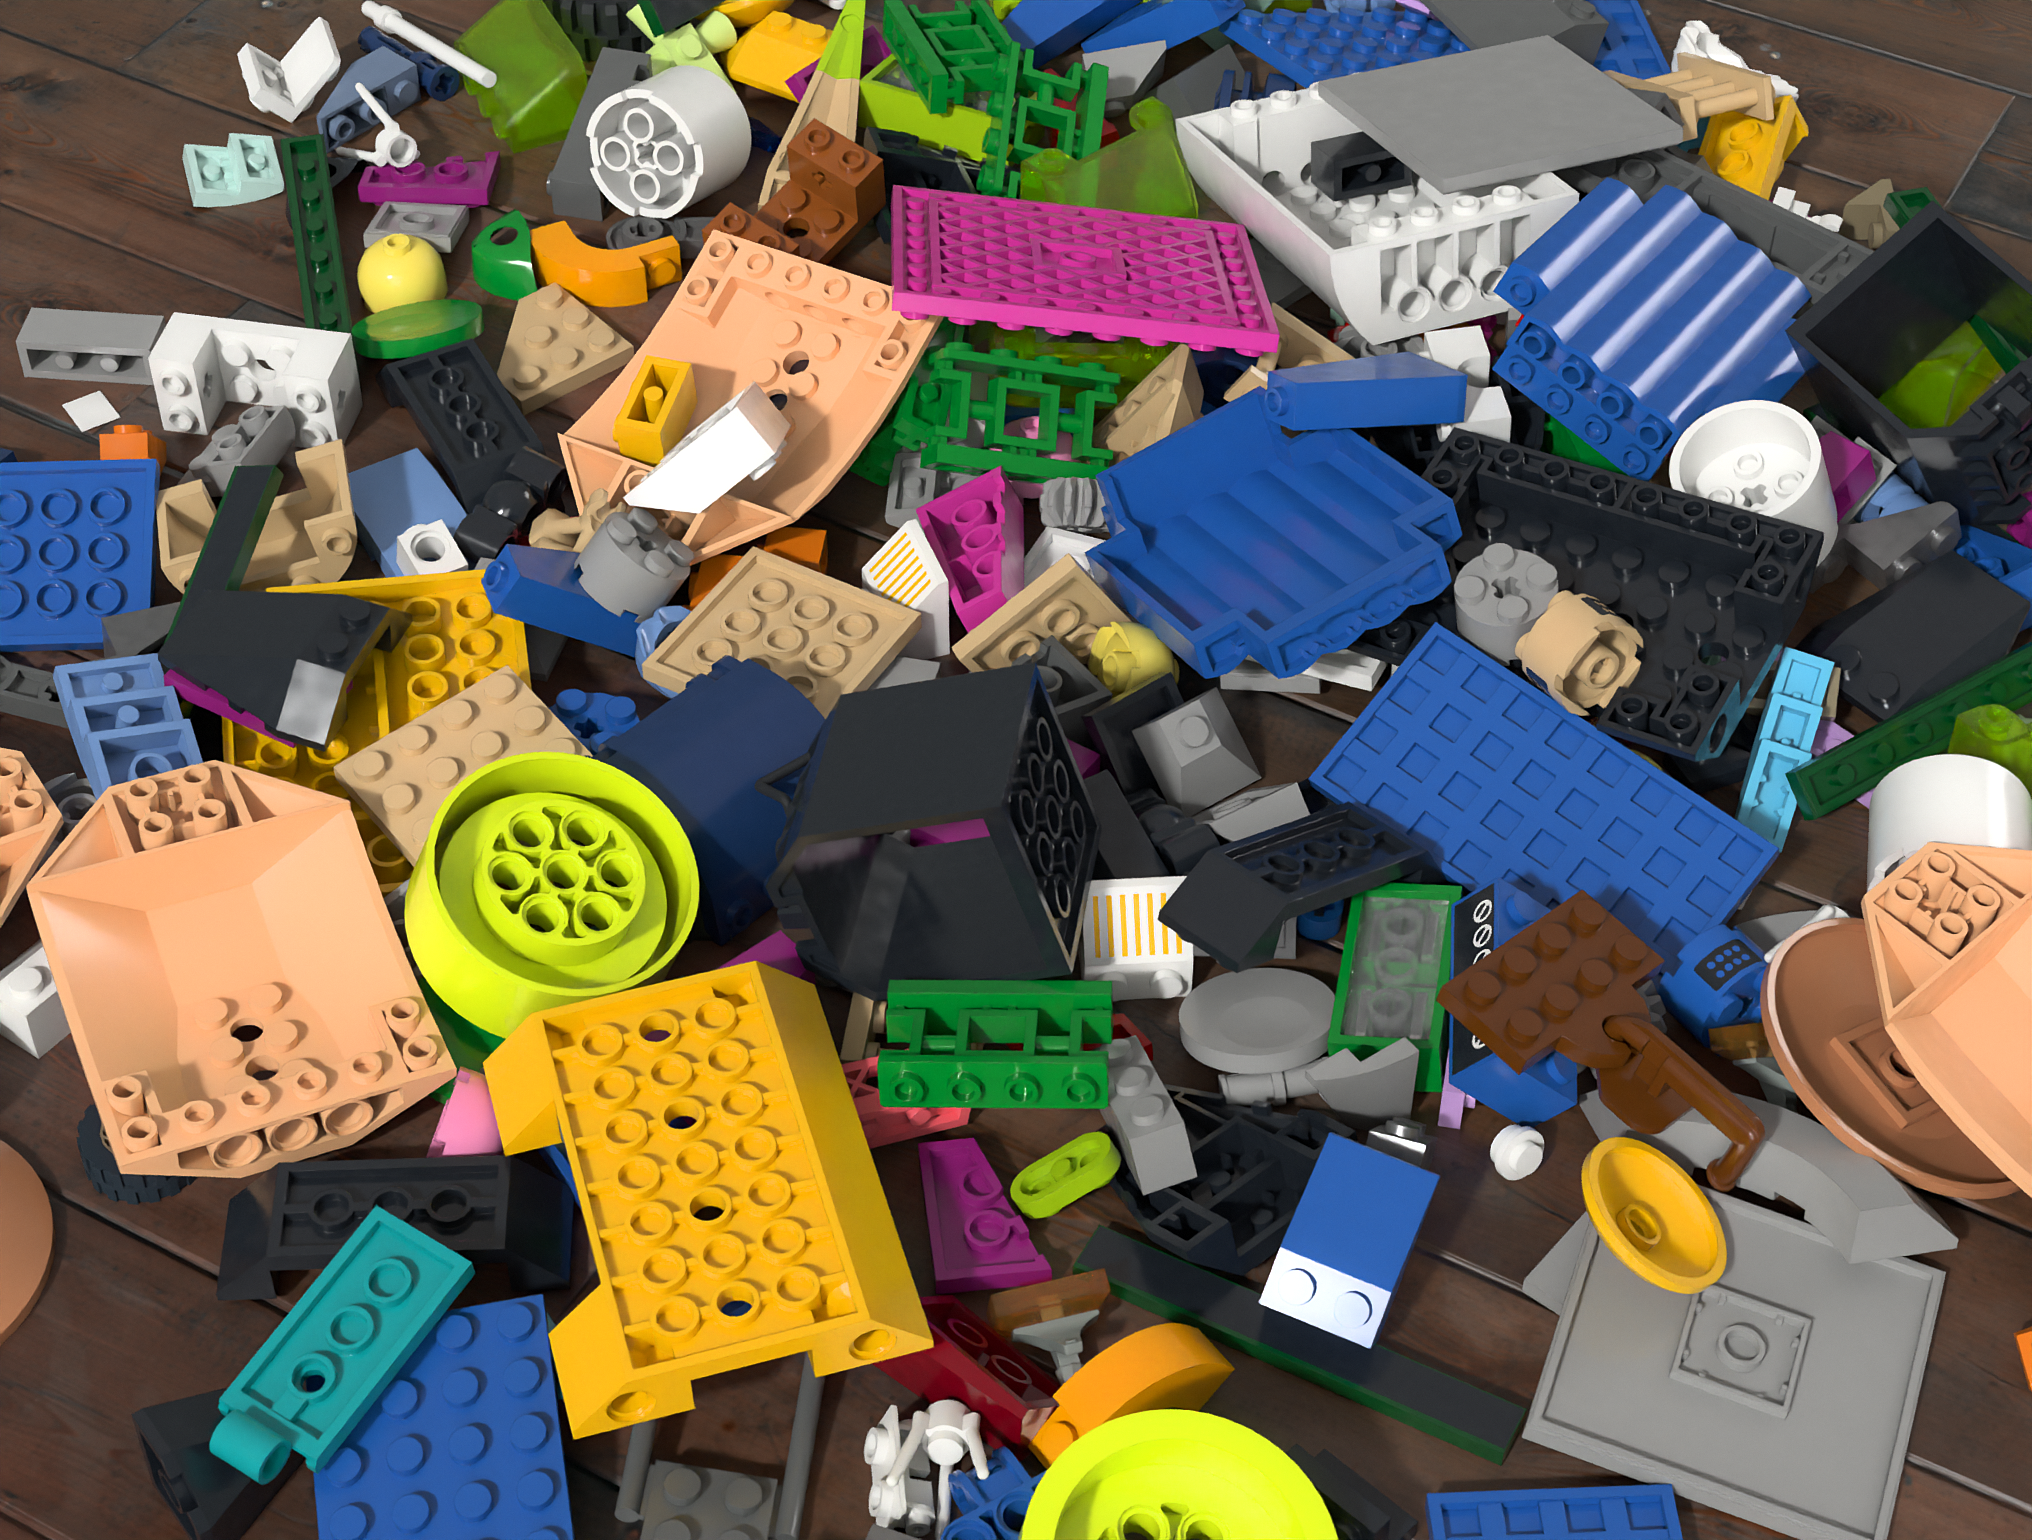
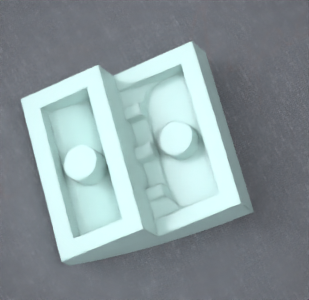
M229 133L227 147L184 144L182 159L194 207H225L255 202L283 192L284 181L272 136Z

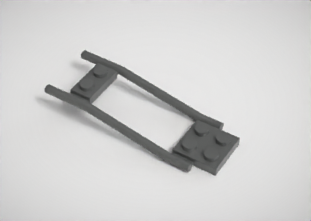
M708 1206L698 1210L694 1217L699 1220L710 1221L721 1216L724 1210L715 1206ZM806 1351L783 1486L777 1485L778 1479L660 1460H656L655 1465L650 1464L659 1420L657 1418L632 1426L615 1517L620 1521L630 1523L638 1519L644 1520L640 1540H799L826 1375L815 1378Z

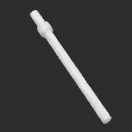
M371 0L363 3L362 13L372 19L379 29L389 34L396 33L486 88H491L495 85L497 76L494 72L407 22L397 10L387 5L380 6Z

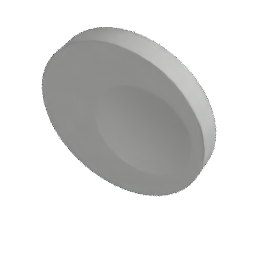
M1251 968L1239 973L1234 971L1225 973L1197 986L1182 1002L1179 1010L1181 1041L1185 1049L1195 1059L1222 1071L1239 1074H1267L1290 1070L1315 1060L1328 1050L1327 1042L1335 995L1329 987L1318 979L1297 971L1280 968Z

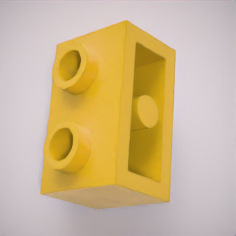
M646 355L635 380L631 384L629 394L622 409L614 421L613 440L618 442L620 456L655 468L661 463L660 460L681 440L698 403L691 363Z

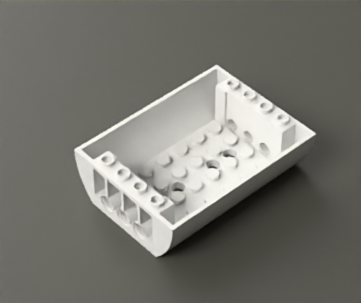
M1318 82L1312 83L1306 89L1294 92L1287 90L1276 91L1268 98L1255 101L1237 100L1231 103L1230 107L1175 119L1177 138L1184 161L1194 180L1206 195L1238 224H1243L1251 236L1372 345L1508 311V308H1514L1493 292L1511 263L1579 203V193L1552 172L1443 195L1413 170L1412 185L1333 202L1311 183V142L1362 132V130L1318 96Z

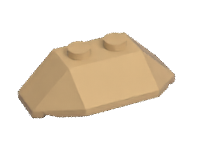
M1181 343L1093 428L1092 447L1113 450V460L1109 461V467L1204 416L1200 413L1204 390L1190 347ZM1080 460V463L1090 464L1088 461Z

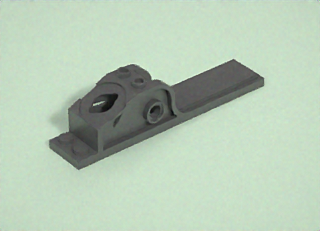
M1661 149L1552 171L1553 174L1566 184L1585 194H1589L1606 177L1618 180L1628 185L1637 194L1643 205L1664 185H1669L1686 192L1696 202L1701 212L1724 221L1738 240L1761 249L1775 268L1796 276L1806 286L1811 294V298L1796 316V320L1874 252Z

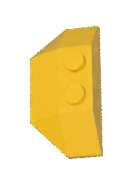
M773 11L738 36L734 47L720 52V61L724 65L730 79L799 103L785 81L822 57L833 31L821 25L794 18L787 13Z

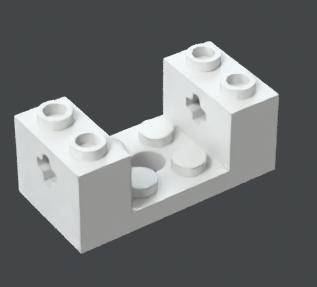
M174 312L148 357L163 428L168 431L208 435L225 402L232 401L265 406L285 405L289 408L295 424L296 447L311 448L342 439L344 444L363 407L351 333ZM257 360L266 361L274 370L262 367Z

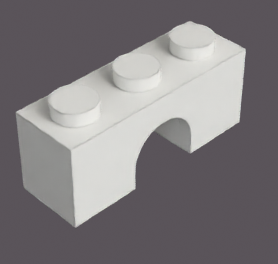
M1480 325L1424 332V352H1417V355L1468 375L1464 422L1436 424L1439 441H1445L1452 429L1457 427L1510 443L1511 414L1501 386L1488 387L1490 353Z

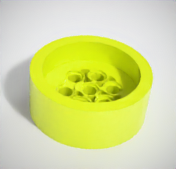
M531 752L509 756L483 766L467 776L451 791L437 811L406 892L404 916L408 943L422 975L448 1006L472 1024L507 1039L533 1012L663 982L687 939L696 917L699 902L698 868L689 840L672 812L653 792L630 775L598 760L563 752ZM571 839L579 840L585 846L577 845ZM516 840L525 841L532 847L523 846ZM604 880H610L616 883L619 886V888L607 884ZM550 881L561 883L566 889L558 888ZM496 882L504 883L508 885L512 890H504L503 888L499 887L496 884ZM584 923H591L598 927L600 931L592 930ZM529 924L539 925L546 932L536 931Z
M1177 1409L1149 1410L1125 1415L1090 1430L1074 1441L1052 1463L1036 1487L1018 1540H1126L1124 1534L1135 1532L1142 1534L1148 1540H1338L1331 1516L1316 1488L1299 1466L1281 1449L1258 1433L1231 1420L1208 1413Z

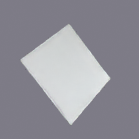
M101 391L62 405L81 432L121 418Z

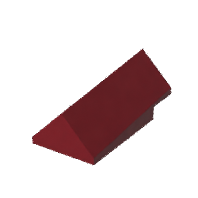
M953 1295L919 1297L933 1338L934 1347L871 1364L930 1405L940 1400H953L964 1404L971 1413H978L980 1415L979 1433L981 1440L994 1449L1005 1446L1021 1462L1032 1452L1028 1448L1031 1441L1047 1419L1059 1407V1403L1052 1396L1059 1390L1061 1385Z

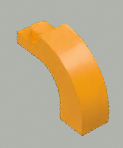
M565 220L530 230V253L534 278L543 287L556 282L583 305L623 307L648 302L647 290L682 280L680 247L673 235L629 248L608 250L595 248L581 242L574 235Z
M1166 1323L1140 1330L1099 1353L1059 1388L1052 1396L1059 1403V1407L1043 1424L1028 1448L1048 1470L1057 1457L1074 1441L1108 1421L1133 1413L1162 1410L1171 1407L1198 1412L1235 1368L1198 1328L1181 1323Z

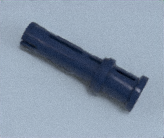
M368 26L361 31L358 37V44L361 45L359 47L361 50L371 53L385 46L416 64L419 87L425 88L430 97L437 101H445L455 94L460 81L459 73L456 69L448 64H438L435 57L426 51H412L373 26Z

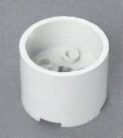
M691 65L669 68L607 98L594 111L586 132V136L590 137V150L594 164L590 171L596 184L612 204L633 217L639 214L646 217L665 219L721 190L739 177L747 164L751 150L750 123L745 108L737 94L718 75L704 68Z
M1739 401L1706 413L1690 425L1679 438L1672 452L1669 464L1672 489L1824 532V541L1817 566L1826 558L1837 537V509L1818 435L1803 415L1788 406L1772 401Z
M1943 754L1927 756L1897 767L1877 785L1870 801L1867 892L1928 842L2032 851V800L2028 790L2013 773L2002 766L1968 755Z

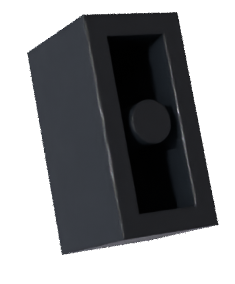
M1363 131L1311 142V183L1333 202L1412 185V170Z

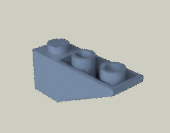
M385 46L351 63L316 116L319 134H324L326 152H331L382 122L356 90L355 85L357 83L364 85L390 117L421 100L416 64Z

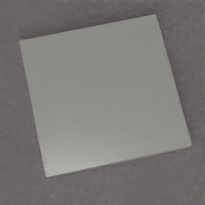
M1549 35L1318 81L1319 97L1443 195L1678 145L1683 142L1684 128Z
M1698 1185L1711 1204L1722 1227L1727 1248V1261L1723 1274L1714 1284L1699 1293L1683 1294L1661 1289L1635 1275L1610 1252L1595 1230L1591 1220H1589L1521 1438L1650 1485L1672 1484L1674 1494L1800 1540H1887L1946 1272L1902 1256L1848 1264L1839 1250L1815 1226Z

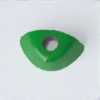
M514 209L490 223L472 241V273L475 282L482 289L493 295L517 301L538 291L531 265L530 230L525 218L518 210ZM505 227L514 228L518 232L517 238L509 244L496 245L491 241V238Z

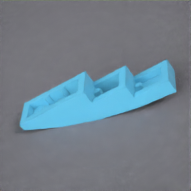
M1786 646L1781 650L1768 692L1734 818L1777 846L1779 853L1782 852L1797 805L1785 773L1811 760L1812 754H1810V750L1823 711L1821 704L1835 663Z

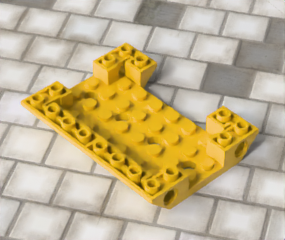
M755 960L533 1012L483 1062L505 1156L562 1143L561 1128L600 1280V1285L548 1334L573 1440L695 1409L691 1380L804 1351L808 1353L814 1376L817 1378L934 1347L933 1338L814 984ZM656 1030H665L671 1034L667 1039L659 1042H651L644 1039L648 1033ZM681 1116H689L697 1120L694 1125L686 1129H674L668 1126L673 1119ZM708 1206H715L724 1210L721 1216L710 1221H703L694 1217L698 1210ZM732 1301H745L752 1305V1308L747 1313L736 1317L727 1316L720 1311L723 1306Z

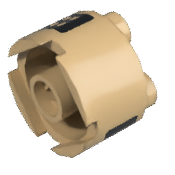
M1565 590L1557 593L1550 600L1547 611L1536 621L1531 631L1519 639L1515 647V655L1522 661L1524 673L1534 684L1569 713L1585 716L1590 714L1584 709L1590 708L1595 704H1599L1603 709L1606 708L1619 686L1629 688L1641 665V661L1635 657L1637 644L1643 648V639L1635 628L1597 598L1586 594L1574 595L1570 591Z

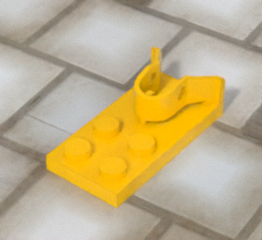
M1792 95L1776 97L1773 104L1774 119L1766 121L1733 110L1710 117L1698 155L1704 156L1714 175L1769 200L1773 184L1783 171L1784 162L1801 139L1808 136L1807 124Z

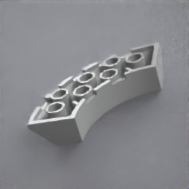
M1598 1090L1580 1095L1579 1105L1600 1142L1613 1137H1627L1639 1140L1668 1156L1691 1176L1694 1167L1706 1169L1710 1161L1721 1159L1732 1142L1695 1108L1665 1131L1649 1135L1639 1133L1621 1121L1601 1102ZM1732 1093L1761 1119L1765 1127V1137L1746 1170L1737 1179L1735 1186L1753 1191L1771 1200L1782 1195L1805 1209L1804 1219L1829 1239L1848 1264L1957 1248L1959 1239L1942 1217L1904 1181L1897 1179L1872 1157L1852 1151L1825 1126L1807 1117L1759 1099Z

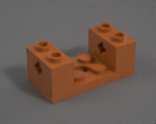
M814 118L787 145L790 180L754 216L730 202L702 229L703 243L705 245L714 229L827 265L886 205L883 159ZM795 228H801L808 232L803 237L791 238L786 235L788 231Z

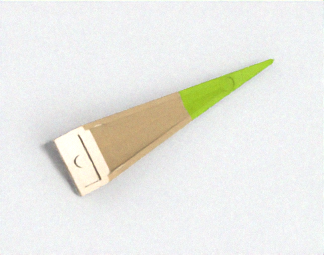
M866 0L846 1L806 92L767 169L758 211L790 180L787 145L814 118L855 142Z

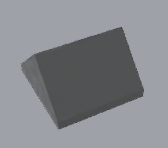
M1227 44L1145 93L1141 98V103L1173 121L1178 118L1214 110L1215 95L1222 82L1224 70H1236L1237 90H1243L1245 71L1232 48Z

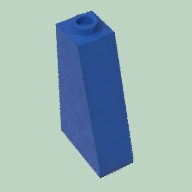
M1022 0L1001 24L1006 26L1011 39L1020 43L1021 52H1024L1026 48L1034 50L1032 66L1036 70L1143 0Z
M1149 0L1124 12L1084 41L1081 46L1085 53L1165 40L1166 50L1223 24L1246 5L1243 0Z
M1409 351L1268 371L1267 391L1264 396L1265 418L1293 431L1464 422L1468 375Z
M506 544L496 560L488 565L481 583L494 613L635 657L637 644L636 630L641 623L634 621L639 615L625 610L620 617L605 609L584 590L578 580L583 574L581 567L574 569V562L580 555L579 552Z

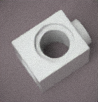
M442 519L428 525L418 524L412 526L402 535L397 536L396 562L404 576L468 571V563ZM431 557L438 560L434 562H428L422 559Z

